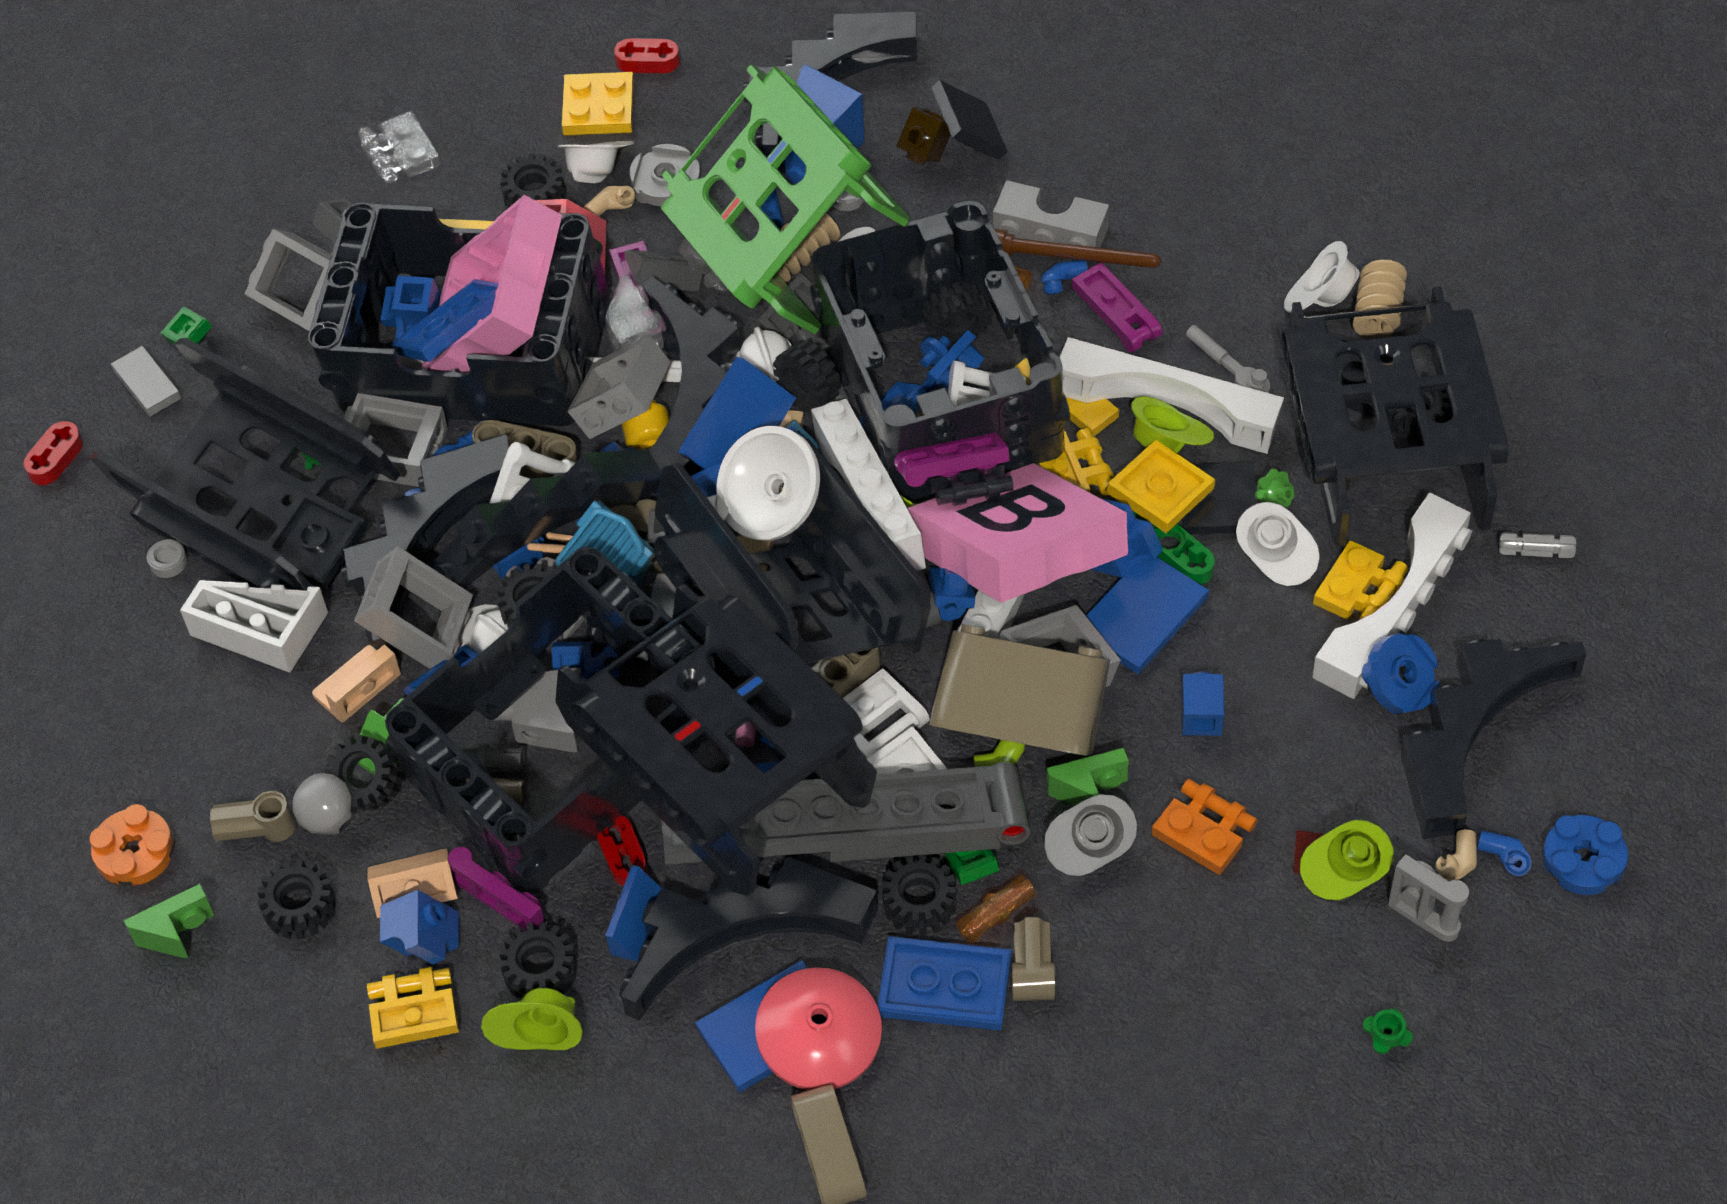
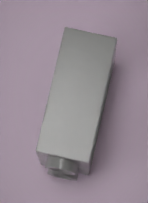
M272 229L270 236L264 242L263 252L258 264L250 274L245 295L309 331L332 254L292 232ZM290 249L324 267L304 313L271 294Z
M647 335L593 362L583 384H581L568 409V413L587 437L591 439L646 412L670 366V360L653 338ZM624 360L627 364H622L620 361Z
M358 393L353 406L347 408L344 420L367 432L370 424L418 432L408 459L387 456L400 474L396 482L382 474H375L372 478L419 487L418 477L423 476L420 460L432 457L436 450L442 447L448 431L443 407Z
M397 546L377 561L354 621L431 669L443 660H450L458 650L459 641L457 638L460 629L464 627L470 617L468 607L473 594ZM399 584L442 611L432 637L389 611Z
M1077 605L1001 630L998 638L1000 640L1042 648L1060 642L1067 652L1075 654L1078 653L1079 646L1102 650L1101 658L1111 660L1106 687L1111 685L1121 661Z

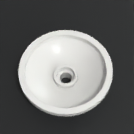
M764 426L744 434L728 450L720 466L717 478V495L729 507V513L725 519L727 523L739 534L759 541L780 539L795 531L811 513L818 496L820 471L816 455L802 436L783 427ZM784 482L783 490L779 493V487Z

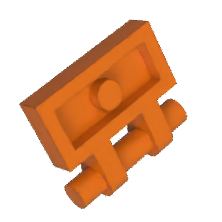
M1187 779L1182 786L1181 793L1193 800L1187 806L1174 798L1152 826L1151 835L1216 874L1221 875L1242 847L1243 838L1233 833V831L1239 826L1251 833L1258 819L1247 813L1246 807L1236 801L1230 803L1216 795V790L1206 783L1199 785L1193 780ZM1208 808L1224 818L1218 824L1202 813Z

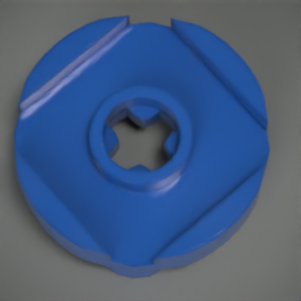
M1400 633L1381 638L1371 649L1368 662L1362 667L1363 680L1370 686L1376 700L1392 714L1425 708L1431 703L1433 689H1438L1439 680L1434 681L1433 668H1437L1438 663L1433 650L1422 638L1413 634L1404 635ZM1400 666H1405L1406 668L1404 672L1406 681L1402 680L1399 675Z
M1589 815L1563 816L1557 820L1556 825L1549 831L1543 847L1542 858L1547 872L1551 871L1553 876L1559 879L1558 884L1564 889L1576 894L1594 895L1605 891L1607 886L1612 885L1615 881L1617 883L1621 879L1628 860V849L1626 842L1622 838V830L1616 823ZM1586 848L1593 852L1595 856H1591L1589 861H1582L1581 854L1574 853V851Z

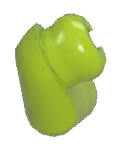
M1000 740L993 753L973 755L974 767L992 766L1000 762H1008L1015 765L1024 752L1025 744Z

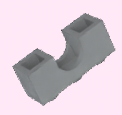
M1007 180L993 211L994 229L1008 230L1009 234H1014L1015 238L1101 248L1108 230V204L1074 197L1068 210L1059 214H1050L1040 209V188Z

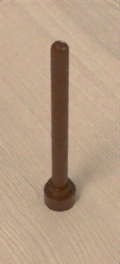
M995 229L1004 252H1007L1009 256H1012L1013 253L1147 268H1157L1161 263L1159 255L1153 253L1015 238L1014 234H1009L1008 230Z

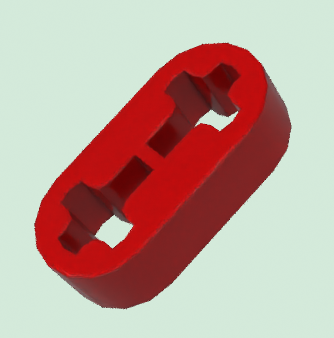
M629 38L620 41L614 48L616 66L623 72L670 73L680 64L678 46L675 42L668 39Z
M68 421L53 424L26 455L24 467L31 482L37 485L53 483L77 456L83 447V440L75 424Z
M621 815L615 820V825L612 828H616L620 832L622 844L616 846L612 836H609L608 828L604 829L603 834L602 832L598 834L597 839L613 879L616 883L624 886L629 873L623 868L622 856L627 855L630 863L640 867L646 874L648 870L644 853L629 820Z

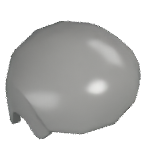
M327 773L313 774L305 779L297 788L292 800L293 814L298 824L313 834L336 835L340 833L339 828L351 818L352 796L346 783L335 775Z

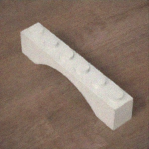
M1070 337L1067 338L1060 355L1063 366V392L1065 397L1085 403L1120 397H1154L1188 410L1204 419L1220 431L1231 444L1268 453L1278 424L1284 397Z
M843 399L811 409L816 441L824 458L838 470L849 489L916 571L925 569L921 533L848 400Z
M1432 493L1427 495L1411 518L1407 539L1410 552V571L1403 585L1389 602L1373 614L1355 623L1334 629L1315 657L1312 678L1352 699H1355L1362 687L1366 689L1370 687L1363 680L1362 667L1368 662L1371 649L1381 638L1399 634L1400 631L1406 633L1415 619V609L1419 603L1425 605L1434 591L1435 584L1433 583L1438 576L1445 577L1454 559L1452 555L1455 550L1462 551L1468 543L1472 530L1468 529L1471 512Z

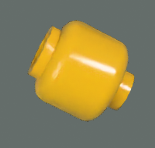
M653 399L646 412L621 424L625 444L628 448L632 447L633 450H649L656 443L670 420L666 407Z

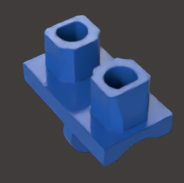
M969 330L963 334L949 351L946 347L950 344V340L946 336H942L939 340L927 337L920 344L921 352L924 355L920 359L921 365L925 368H928L931 364L935 365L926 375L927 379L921 384L926 393L931 392L932 389L939 390L943 388L948 393L949 372L954 360L964 362L965 367L978 369L985 358L972 346L976 336Z
M945 568L929 569L931 591L941 619L947 621L956 620L965 613L966 608L974 609L975 594L973 587L964 578Z

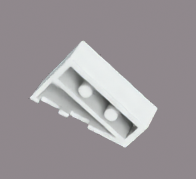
M205 580L198 582L180 609L190 636L289 673L328 614L320 587H308L307 591L286 590L284 585L273 584L271 589L249 587L248 583Z

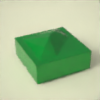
M183 307L161 331V334L174 345L180 338H187L197 344L212 328V325L207 319Z
M990 849L945 853L947 864L961 885L999 871L997 859Z

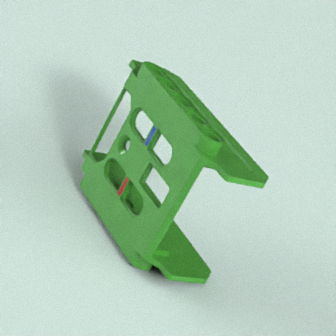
M750 64L746 70L753 77V80L675 175L665 170L662 174V177L668 183L666 188L671 194L661 205V209L737 299L754 309L764 298L779 315L816 334L821 324L777 274V271L844 190L857 198L861 196L872 208L904 227L909 222L910 217L869 174L870 162L792 78L775 66L766 74ZM746 98L752 104L750 122L705 178L692 180L685 171L742 100ZM765 123H769L782 138L768 157L762 153L754 142L756 130ZM792 150L806 165L804 178L795 185H791L777 169ZM743 157L745 163L741 168L737 169L736 163L739 158ZM718 180H723L736 194V197L724 211L708 196L710 187ZM777 186L799 210L782 232L761 209V205ZM745 207L749 209L759 222L758 234L751 241L747 239L734 223Z

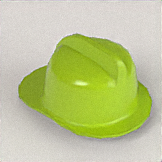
M1142 396L1135 398L1131 403L1132 411L1136 416L1133 436L1146 448L1155 440H1158L1175 453H1178L1185 444L1205 445L1211 443L1214 439V433L1208 426L1179 412L1162 400Z
M1352 820L1341 824L1316 839L1306 848L1301 858L1300 874L1304 884L1313 894L1326 900H1341L1354 895L1381 879L1390 870L1394 861V848L1389 836L1379 826L1365 820Z
M536 988L529 991L517 1003L501 1004L490 1009L483 1017L481 1025L484 1036L493 1044L516 1050H567L575 1047L581 1041L583 1033L580 1022L574 1016L575 1000L550 988Z

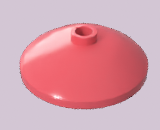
M829 968L802 969L780 979L769 989L761 1001L755 1023L756 1043L766 1065L777 1077L786 1083L805 1090H812L832 1084L834 1089H837L856 1080L869 1068L876 1057L882 1034L880 1012L870 992L853 977ZM816 1014H822L827 1018V1021L823 1024H816L811 1018Z

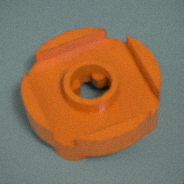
M139 804L131 805L126 810L111 815L98 828L92 831L90 835L91 856L98 871L106 880L115 884H119L118 881L131 882L132 885H141L155 879L167 868L171 860L169 854L172 846L174 847L173 835L166 821L157 813L149 811ZM135 840L139 841L138 846L140 849L133 853L129 849L123 852L127 843Z

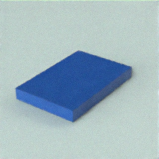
M478 279L472 280L394 341L393 347L400 356L430 362L477 325L480 319L483 320L491 314L496 296L495 292L499 283Z
M736 357L678 453L704 470L722 461L732 445L749 431L764 426H780L796 397L744 358Z
M1159 558L1144 560L1132 566L1086 617L1121 659L1120 663L1136 674H1139L1208 599L1209 590Z
M888 936L877 1005L880 1016L883 1018L1002 1031L1012 950Z
M803 961L796 963L695 1022L696 1030L739 1093L773 1073L762 1059L756 1043L755 1023L758 1008L769 989L780 979L793 972L807 969ZM816 1014L811 1018L816 1024H823L827 1021V1018L822 1014Z

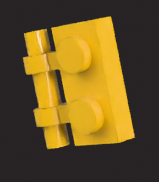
M1088 428L1079 430L1076 433L1078 441L1071 443L1066 431H1064L1065 448L1063 453L1054 460L1036 464L1089 493V485L1093 484L1099 487L1102 495H1109L1107 493V486L1114 475L1109 464L1104 463L1101 457L1102 447L1099 440L1092 436ZM1078 459L1087 460L1089 467L1081 468Z
M1350 540L1316 591L1313 604L1346 620L1349 619L1354 609L1362 612L1359 618L1361 620L1376 612L1390 600L1393 594H1396L1405 581L1404 576L1409 568L1405 563L1396 561L1391 570H1383L1381 567L1383 566L1385 556ZM1371 584L1378 587L1375 595L1365 594Z
M432 967L419 969L420 973L398 978H396L395 974L383 976L382 981L367 983L370 1000L385 997L383 1002L369 1004L373 1042L376 1049L459 1032L452 989L436 990L438 986L452 984L449 967L433 970ZM422 990V994L404 998H400L399 995L402 993Z

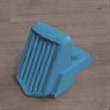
M594 501L577 522L580 528L557 556L555 562L558 567L574 551L583 547H591L600 551L626 575L639 576L644 575L653 564L651 560L655 557L656 552L653 547L638 535L629 519L614 513L603 502Z

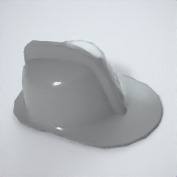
M1100 794L1077 804L1060 814L1050 823L1044 840V849L1048 860L1057 870L1066 875L1082 876L1097 870L1121 856L1131 847L1137 831V821L1134 812L1125 801L1113 795Z

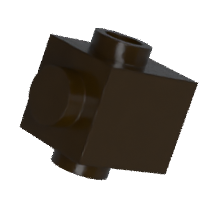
M912 107L896 146L907 151L906 158L916 163L925 165L926 161L940 162L951 134L943 116L927 108Z

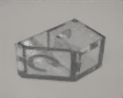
M628 274L620 278L605 316L608 340L615 351L650 335L661 349L664 347L662 332L666 330L665 324L658 311L652 312L648 307L649 301L642 286L638 285L635 287Z

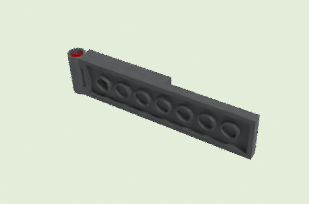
M1000 762L992 766L876 775L870 804L865 808L848 805L822 779L802 780L738 828L745 844L758 857L828 852L830 862L1000 849V842L1007 845H1016L1024 842L1030 836L1018 769L1014 764L1008 762ZM661 820L665 865L703 862Z

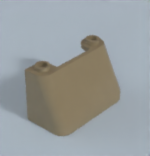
M962 624L961 632L953 630L929 725L1073 754H1093L1111 661L1101 658L1102 650L1079 646L1078 653L1075 654L984 636L985 628Z

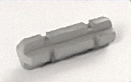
M1503 532L1499 537V552L1502 555H1516V552H1521V556L1553 557L1554 553L1558 554V558H1573L1576 552V538L1573 535H1559L1558 539L1554 538V534L1522 533V537H1518L1515 532Z

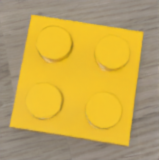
M633 72L565 74L562 111L563 135L632 133Z
M1155 440L1108 482L1107 493L1121 503L1130 505L1134 512L1167 533L1214 489L1215 479L1158 440Z

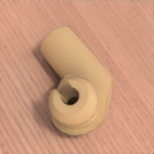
M627 185L607 186L583 208L597 216H601L606 210H620L631 207L636 194L633 188Z
M1465 829L1456 833V853L1453 855L1448 854L1447 859L1440 856L1436 861L1435 868L1439 876L1447 881L1459 880L1476 868V832Z

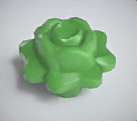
M1271 469L1265 477L1258 480L1255 493L1256 499L1260 503H1276L1284 508L1289 506L1295 492L1294 486L1289 482L1288 473Z

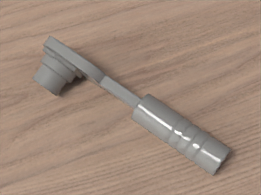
M1192 325L1187 330L1185 336L1205 351L1218 364H1222L1234 374L1237 385L1269 393L1270 382L1264 370L1243 367L1224 348L1196 325Z

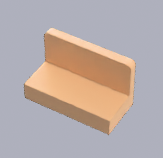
M367 645L312 691L314 699L343 723L401 675L395 653L385 645L378 650L371 645Z
M447 849L368 867V884L377 918H380L381 905L416 890H420L440 902L457 899Z

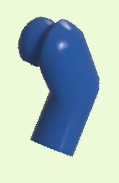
M1078 260L1055 264L1042 274L1041 283H1044V293L1047 295L1061 293L1063 290L1061 281L1071 280L1087 271V262Z
M1481 831L1477 850L1496 854L1506 870L1514 876H1522L1529 872L1531 858L1519 839Z

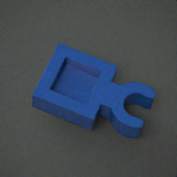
M553 642L552 645L553 671L560 669L564 665H567L570 669L581 668L582 676L585 679H589L594 673H598L608 666L605 662L606 658L619 657L609 646L603 648L600 652H593L592 642ZM616 667L609 673L614 678H617L621 674V667Z

